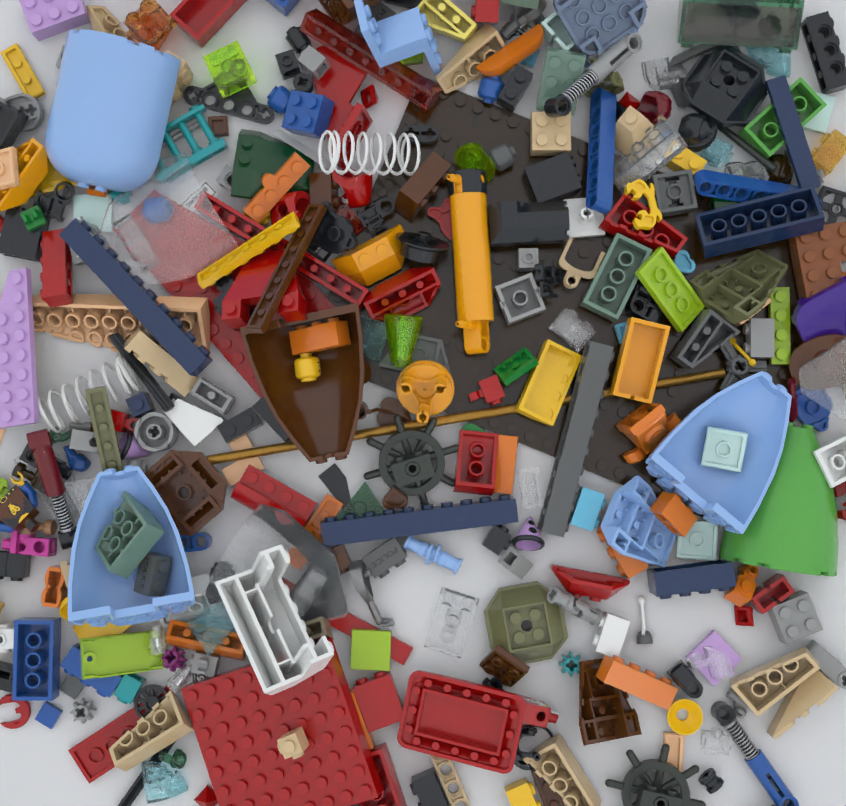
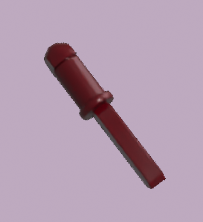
M789 378L787 381L788 393L792 396L789 422H794L798 416L797 383L794 378Z

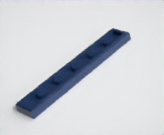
M782 75L769 79L765 82L798 186L799 188L814 185V188L820 187V179L786 76Z

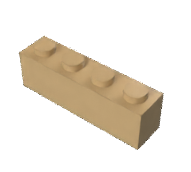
M170 690L165 695L166 698L160 703L157 702L152 707L153 710L145 718L139 719L137 721L138 724L131 731L128 730L109 748L115 767L127 772L194 730L187 711L173 691Z
M560 733L543 741L532 750L537 751L541 755L539 761L523 757L527 765L530 764L535 769V773L540 778L543 777L550 785L549 787L554 793L557 792L563 798V802L567 806L601 805L602 800Z

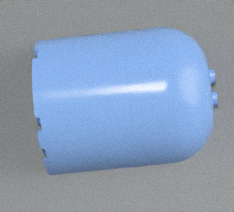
M80 29V31L69 30L45 134V149L53 167L67 179L76 182L78 187L89 189L91 185L95 186L96 191L104 193L107 190L127 192L145 184L153 175L159 161L181 60L167 52L162 53L154 50L155 47L141 42L137 46L135 42L118 35Z

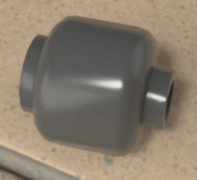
M503 142L491 148L487 158L493 170L503 171L515 164L514 157L517 154L512 145L508 147Z

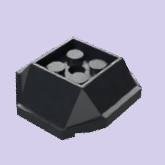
M732 46L702 53L680 85L688 107L706 116L720 127H746L768 94L765 85L764 66Z

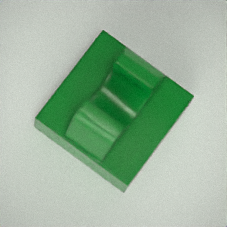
M38 205L20 213L29 232L48 224Z

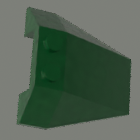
M241 129L238 135L233 165L231 197L252 199L261 188H264L261 183L262 176L265 173L275 174L294 152L302 157L310 167L287 193L292 191H310L309 173H313L314 160L291 145L265 133Z

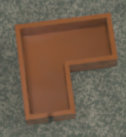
M846 221L826 224L822 231L788 239L799 300L802 297L807 299L840 282L839 278L843 277L840 264L846 263Z

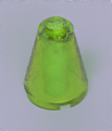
M384 314L390 361L394 363L395 367H406V364H410L423 323L422 316Z

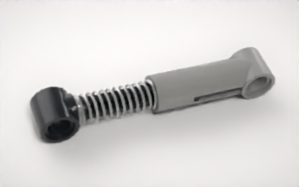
M631 33L616 42L585 69V73L563 93L547 99L544 105L546 115L550 118L568 115L572 108L571 105L577 99L584 95L591 87L602 82L633 53H637L642 49V37L638 33Z

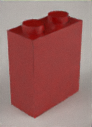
M378 671L374 673V677L369 679L362 677L355 681L356 684L353 685V691L369 733L401 721L403 704L390 671Z

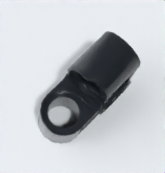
M638 279L625 305L627 314L634 318L658 324L664 314L657 304L650 302L652 296ZM633 302L638 303L639 311L634 310Z
M682 660L666 672L689 697L699 698L702 695V684ZM692 683H696V691L690 693L688 690L689 686Z

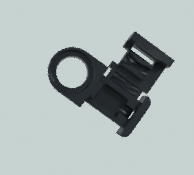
M382 196L373 201L374 205L360 213L358 210L356 211L362 225L368 228L373 238L389 230L387 226L384 227L382 224V218L392 213L395 209V202L389 196ZM389 200L391 202L390 209L382 210L381 202Z
M544 263L535 264V281H542L540 282V297L548 299L558 298V294L552 293L551 287L562 284L563 272L561 268L557 266L544 267Z

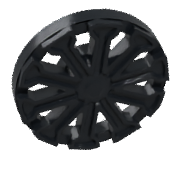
M150 684L138 691L134 699V709L140 718H145L153 710L152 707L157 702L160 703L166 698L165 695L159 698L161 692L165 695L168 693L166 688L161 685ZM154 688L158 689L156 695L154 692ZM138 702L144 703V705L139 706ZM143 709H146L145 714L141 712Z

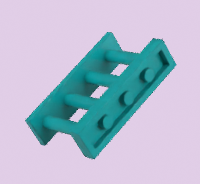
M203 104L192 106L189 108L188 113L166 125L164 141L174 156L176 165L171 168L166 167L161 157H159L157 167L160 171L156 178L161 185L170 182L228 148L223 138L219 140V138L215 137L202 115L207 111ZM194 117L209 140V146L204 149L202 147L199 148L185 124ZM177 127L180 128L193 151L192 156L188 158L181 155L169 134L170 131Z

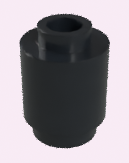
M293 26L286 32L287 36L285 39L296 54H300L309 45L313 47L311 40L301 27Z

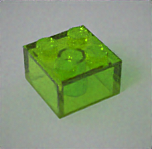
M238 40L203 56L222 98L257 83Z

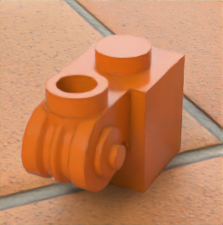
M748 564L739 566V575L735 577L736 586L730 587L731 590L725 591L723 598L739 607L749 602L757 585L754 581L759 572L758 567Z

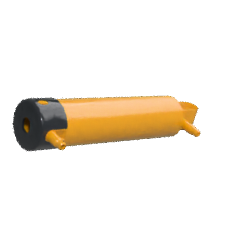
M460 169L450 172L446 177L448 180L457 307L455 326L463 328L464 348L467 354L472 355L488 353L490 349L489 322L494 321L487 211L486 172L482 169Z

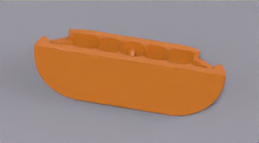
M537 24L476 66V69L487 77L503 75L538 51L544 40L542 26Z

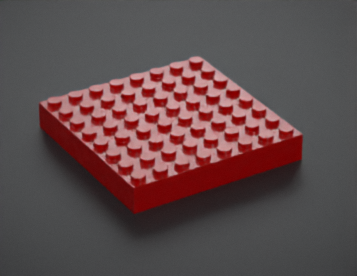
M332 637L327 638V640L333 645L334 655L326 667L297 685L274 695L264 694L251 663L217 674L214 677L211 676L189 683L181 688L219 806H352L380 796L383 787ZM302 726L310 745L305 749L304 755L297 759L292 757L284 759L283 754H280L278 750L277 740L284 733Z

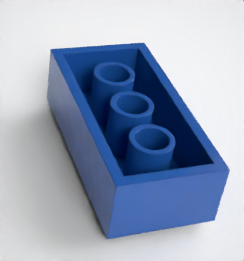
M22 617L14 620L12 701H52L59 697L61 618Z

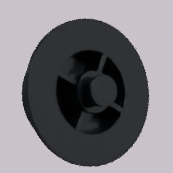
M419 231L418 233L400 232L396 234V239L402 243L400 254L407 259L417 262L437 263L440 251L448 250L450 246L447 242L430 236V233L425 231Z

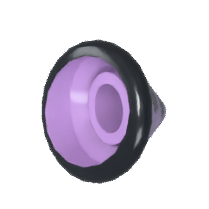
M131 430L124 432L118 444L122 460L150 455V451L140 446Z
M531 517L526 519L517 535L512 539L514 547L525 551H536L545 546V542Z

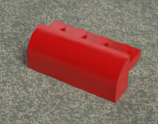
M251 464L248 465L231 494L233 500L256 513L261 507L272 508L275 510L281 523L297 522L303 528H305L309 517L317 505V502Z

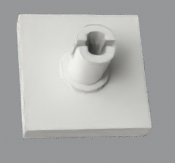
M586 198L563 200L567 201L566 207L569 209L570 228L565 231L566 235H569L571 238L605 236V231L598 228L604 220V214L587 208Z

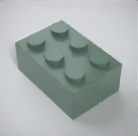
M547 47L536 102L537 110L544 111L547 99L563 93L583 75L586 60L585 53ZM575 101V103L571 105L572 108L570 112L573 116L575 113L577 101Z

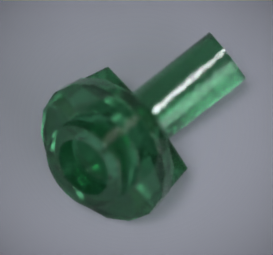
M50 429L49 434L52 445L71 439L72 429L63 434L55 433Z
M176 749L172 756L160 751L157 758L169 763L172 768L182 769L187 761L186 754L182 749Z

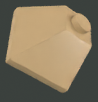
M630 105L615 124V148L637 164L662 133L644 115Z

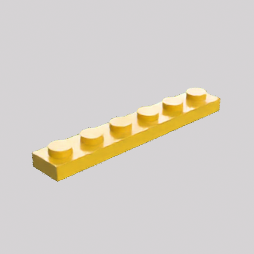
M294 211L197 273L199 286L205 289L208 286L214 285L217 280L229 275L240 265L246 264L249 259L262 254L266 248L279 243L288 234L294 233L300 227L298 216Z

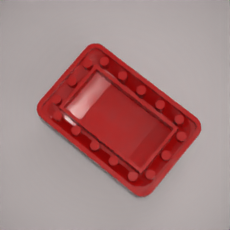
M417 670L409 677L397 740L401 747L506 774L514 766L526 702L522 696L445 675Z

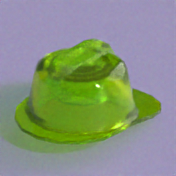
M465 142L455 152V162L461 169H482L486 172L487 181L492 179L496 171L495 164L485 153L482 145L475 142Z

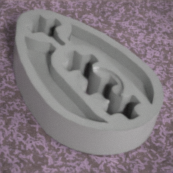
M20 93L4 99L22 112L23 108L26 110H32L33 107L37 108L34 114L26 113L29 118L21 132L33 131L41 125L44 118V109L37 98Z

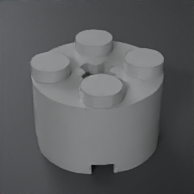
M150 412L137 421L134 428V436L143 449L160 452L170 449L175 444L178 438V428L166 414ZM159 430L160 433L156 435L153 431Z

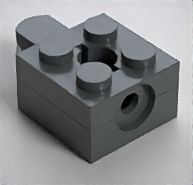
M691 169L652 175L648 180L649 184L653 183L655 187V199L662 217L692 213L698 208ZM642 195L638 201L649 208L647 198Z

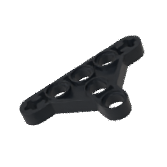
M241 59L233 60L227 75L204 88L188 86L183 91L184 100L192 106L203 104L207 110L267 125L274 120L272 108L258 103L245 82L248 68ZM242 65L244 70L242 73L237 74L234 72V67ZM237 83L239 88L237 91L231 92L229 85ZM194 92L196 96L201 97V103L197 97H192V100H190L188 94ZM214 96L216 99L215 103L207 105L205 103L206 98ZM232 101L234 106L232 109L226 110L224 109V103ZM246 105L252 107V112L248 115L242 113V108ZM256 108H258L257 110L259 113H265V111H268V114L270 116H266V118L263 119L261 114L256 113Z

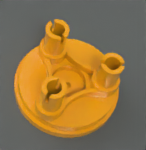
M418 360L412 362L401 371L397 379L396 393L400 403L406 410L417 415V421L422 423V420L426 423L430 416L444 411L450 405L454 396V381L450 372L443 365L435 361Z

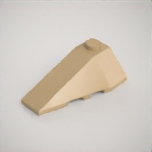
M87 5L86 10L94 31L118 35L135 42L132 39L133 35L129 31L125 32L119 26V21L105 6Z
M817 670L785 695L767 733L774 739L778 738L795 724L797 717H806L813 705L817 704L820 706L839 688Z

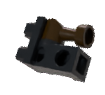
M27 443L19 459L37 468L33 453ZM56 457L62 478L68 480L73 470L66 465L67 462ZM17 463L13 469L12 476L19 479L21 476L17 471L21 472L23 477L31 482L34 489L45 494L38 468L34 473L27 470L25 464Z

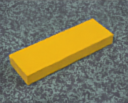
M17 43L0 52L24 94L34 96L37 99L46 94Z

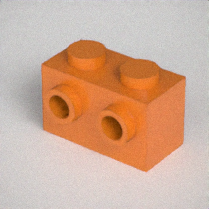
M663 491L649 510L672 534L685 537L698 518L692 513V508L681 501L682 498L678 494Z

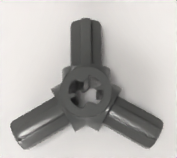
M729 340L722 347H719L727 359V362H725L727 365L725 370L727 375L719 387L720 390L736 383L737 379L741 380L743 375L767 371L766 361H756L755 366H750L746 358H743L741 354L737 355ZM737 364H740L741 368H738V370H736L735 366Z

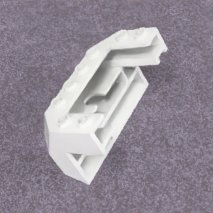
M282 544L259 552L252 569L214 582L264 694L274 695L293 687L323 670L334 655L333 645L327 640L326 636H322L316 646L313 639L309 638L306 632V624L298 615L297 605L295 602H292L289 596V588L281 579L290 563L289 553L284 550Z

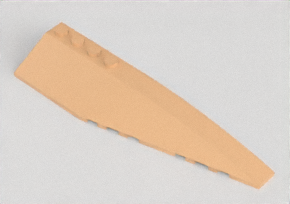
M73 294V304L51 308L41 299L40 295H32L34 331L49 332L55 337L79 343L88 342L94 347L100 348L103 346L119 353L109 339L112 334L118 332L126 341L139 326L143 329L145 328L114 294ZM158 296L156 300L160 304L164 303L171 310L169 314L173 318L177 317L182 321L184 330L192 332L197 338L196 342L200 346H205L210 351V311L208 298Z

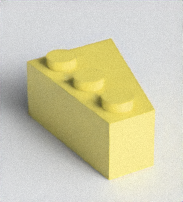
M422 0L417 6L421 14L425 13L428 21L426 26L430 25L433 32L463 44L466 43L471 35L479 30L477 23L450 0Z

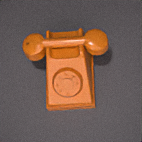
M643 403L615 425L620 432H623L637 446V448L629 450L622 455L629 464L643 460L681 422L675 412L666 418V410L662 404Z

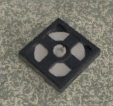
M822 186L818 197L822 203L821 208L825 216L824 225L846 221V192Z

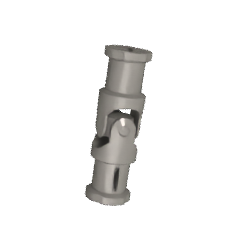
M553 586L547 593V601L549 603H555L562 610L580 619L588 620L593 626L598 625L602 620L603 612L600 609H594L590 607L589 603L581 601L574 595L560 591L557 586Z

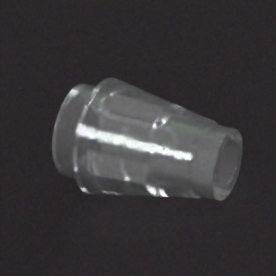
M162 625L150 626L148 645L150 655L167 653L166 648H168Z
M184 664L183 669H179L167 680L166 686L179 695L181 688L187 685L193 673L191 672L192 668Z

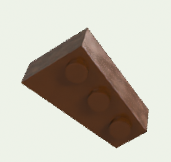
M433 151L399 190L395 201V210L409 221H412L428 203L431 195L434 196L439 190L441 182L445 183L447 181L446 177L452 165Z

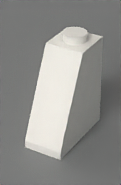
M173 398L171 401L175 405L174 408L168 412L163 411L194 447L198 446L214 432L218 425L226 421L224 417L183 399L175 400Z

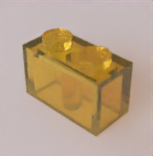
M836 129L831 133L826 132L819 140L821 145L818 148L814 147L811 151L815 166L818 167V170L822 169L825 176L832 172L846 153V137Z

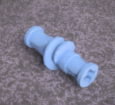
M408 536L403 550L408 549L418 554V556L426 558V565L435 562L438 566L453 571L455 575L463 562L462 558L458 559L446 551H441L442 544L435 548L434 543L430 545L413 536Z

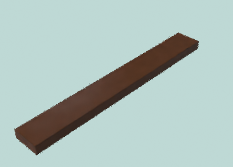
M308 204L299 221L300 227L293 233L245 327L248 333L265 334L327 210L324 204Z

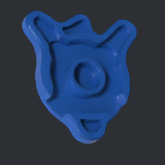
M799 385L796 389V396L798 397L796 398L798 403V416L796 419L804 425H812L818 432L826 431L828 429V416L830 410H832V402L826 389H807Z

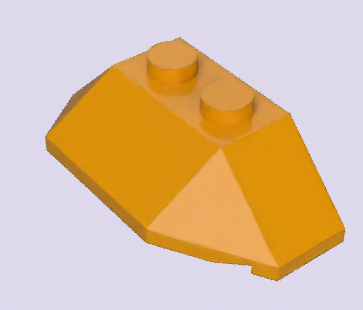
M34 138L17 147L20 186L0 190V212L26 204L48 173L46 149Z
M401 224L332 259L337 271L359 284L370 286L402 269L405 257L400 254L402 243L396 239L397 233L404 232Z

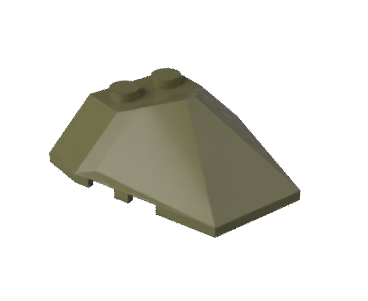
M757 249L737 257L734 262L729 264L724 262L719 264V268L711 271L709 269L702 271L692 278L689 284L705 305V308L713 310L725 320L736 324L749 319L763 308L787 271L788 265Z

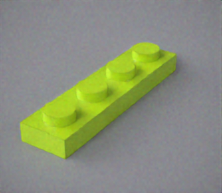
M776 287L769 297L772 301L768 304V318H774V358L769 359V365H789L791 356L790 287Z

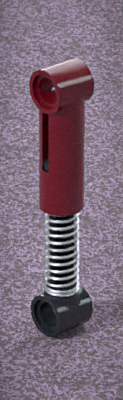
M46 428L27 433L29 448L33 453L45 494L52 500L51 506H53L52 509L60 528L58 531L62 550L72 548L77 526L73 523L74 521L69 511L70 508H68L69 505L64 495L66 488L52 448L49 431Z

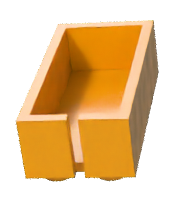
M634 317L627 319L609 392L610 395L652 404L671 326Z

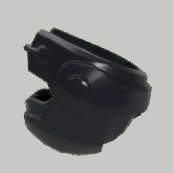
M700 113L685 115L681 119L678 128V135L682 138L680 143L692 152H700L709 147L715 140L717 125Z

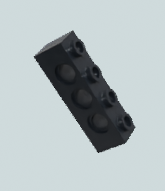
M828 11L806 17L800 26L821 93L827 95L844 90L846 88L845 56L841 53L839 37L835 34L832 17H830ZM818 32L822 33L824 38L820 37ZM824 50L828 51L830 53V56H827L824 53ZM830 68L834 69L836 74L831 73Z

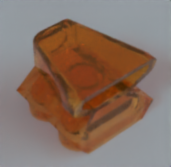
M143 0L140 8L135 12L128 13L123 22L138 42L155 47L154 50L158 51L172 29L177 25L155 0Z

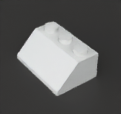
M209 573L191 577L195 604L193 606L187 605V610L179 614L168 613L167 618L160 619L163 627H168L170 620L187 623L220 615L218 602L210 605L206 598L205 591L209 583L214 584Z

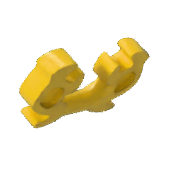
M641 179L627 183L624 188V194L627 196L631 192L634 195L631 199L633 201L639 200L644 195L650 208L649 214L646 210H641L636 214V217H639L640 220L635 218L632 221L636 230L652 229L656 219L658 223L662 220V214L657 207L653 183L647 186Z

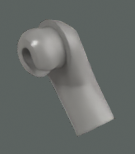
M730 688L726 693V697L734 702L736 717L744 718L747 714V704Z

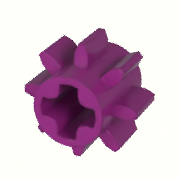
M176 646L173 647V650L166 649V653L161 657L165 662L163 667L169 668L172 672H175L176 668L183 669L184 663L187 662V659L184 657L186 652L183 650L179 651V648Z

